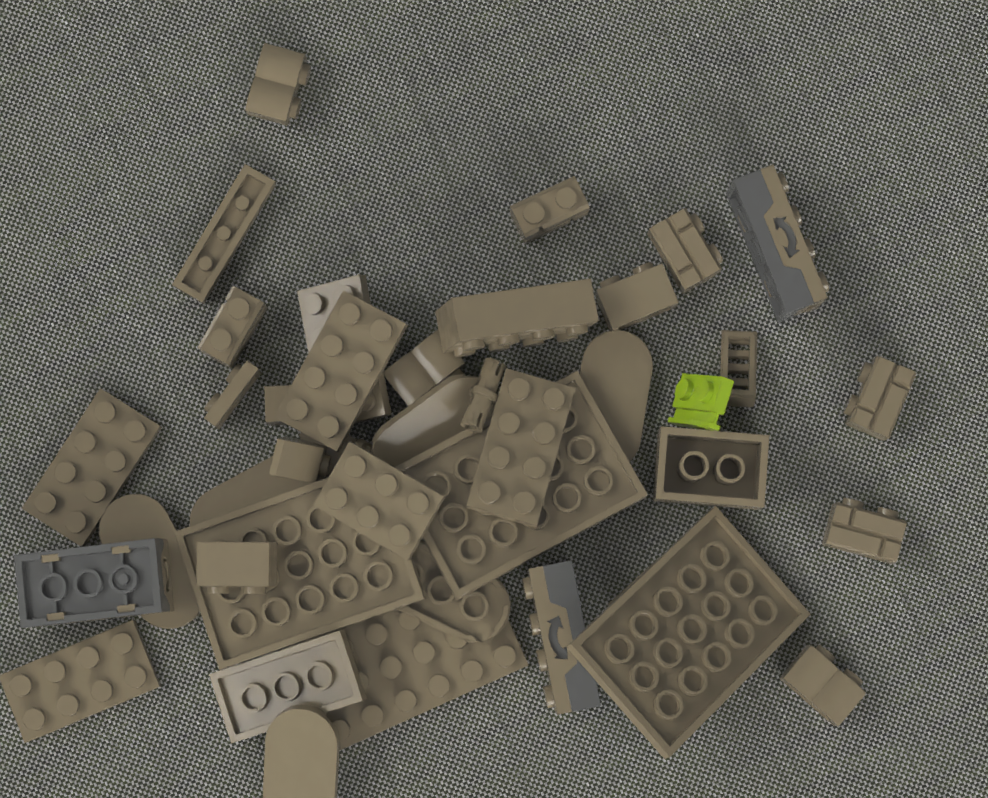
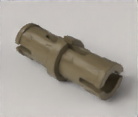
M493 358L484 359L476 385L470 388L469 396L471 398L464 417L460 422L463 428H466L468 425L467 430L481 433L483 431L492 404H496L498 398L496 391L506 365Z

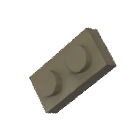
M246 361L243 366L237 364L226 379L229 385L221 395L215 393L205 406L204 410L208 413L204 419L220 430L262 372L249 361Z

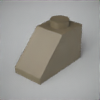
M288 436L278 438L269 474L311 483L319 481L320 476H327L330 467L331 456L326 455L328 447Z

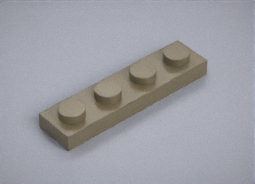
M244 164L172 283L173 287L205 304L275 188L276 182Z

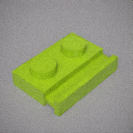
M682 373L681 379L675 388V398L672 407L676 408L674 417H669L667 422L679 427L719 431L720 426L717 425L719 415L724 416L734 381L723 376Z

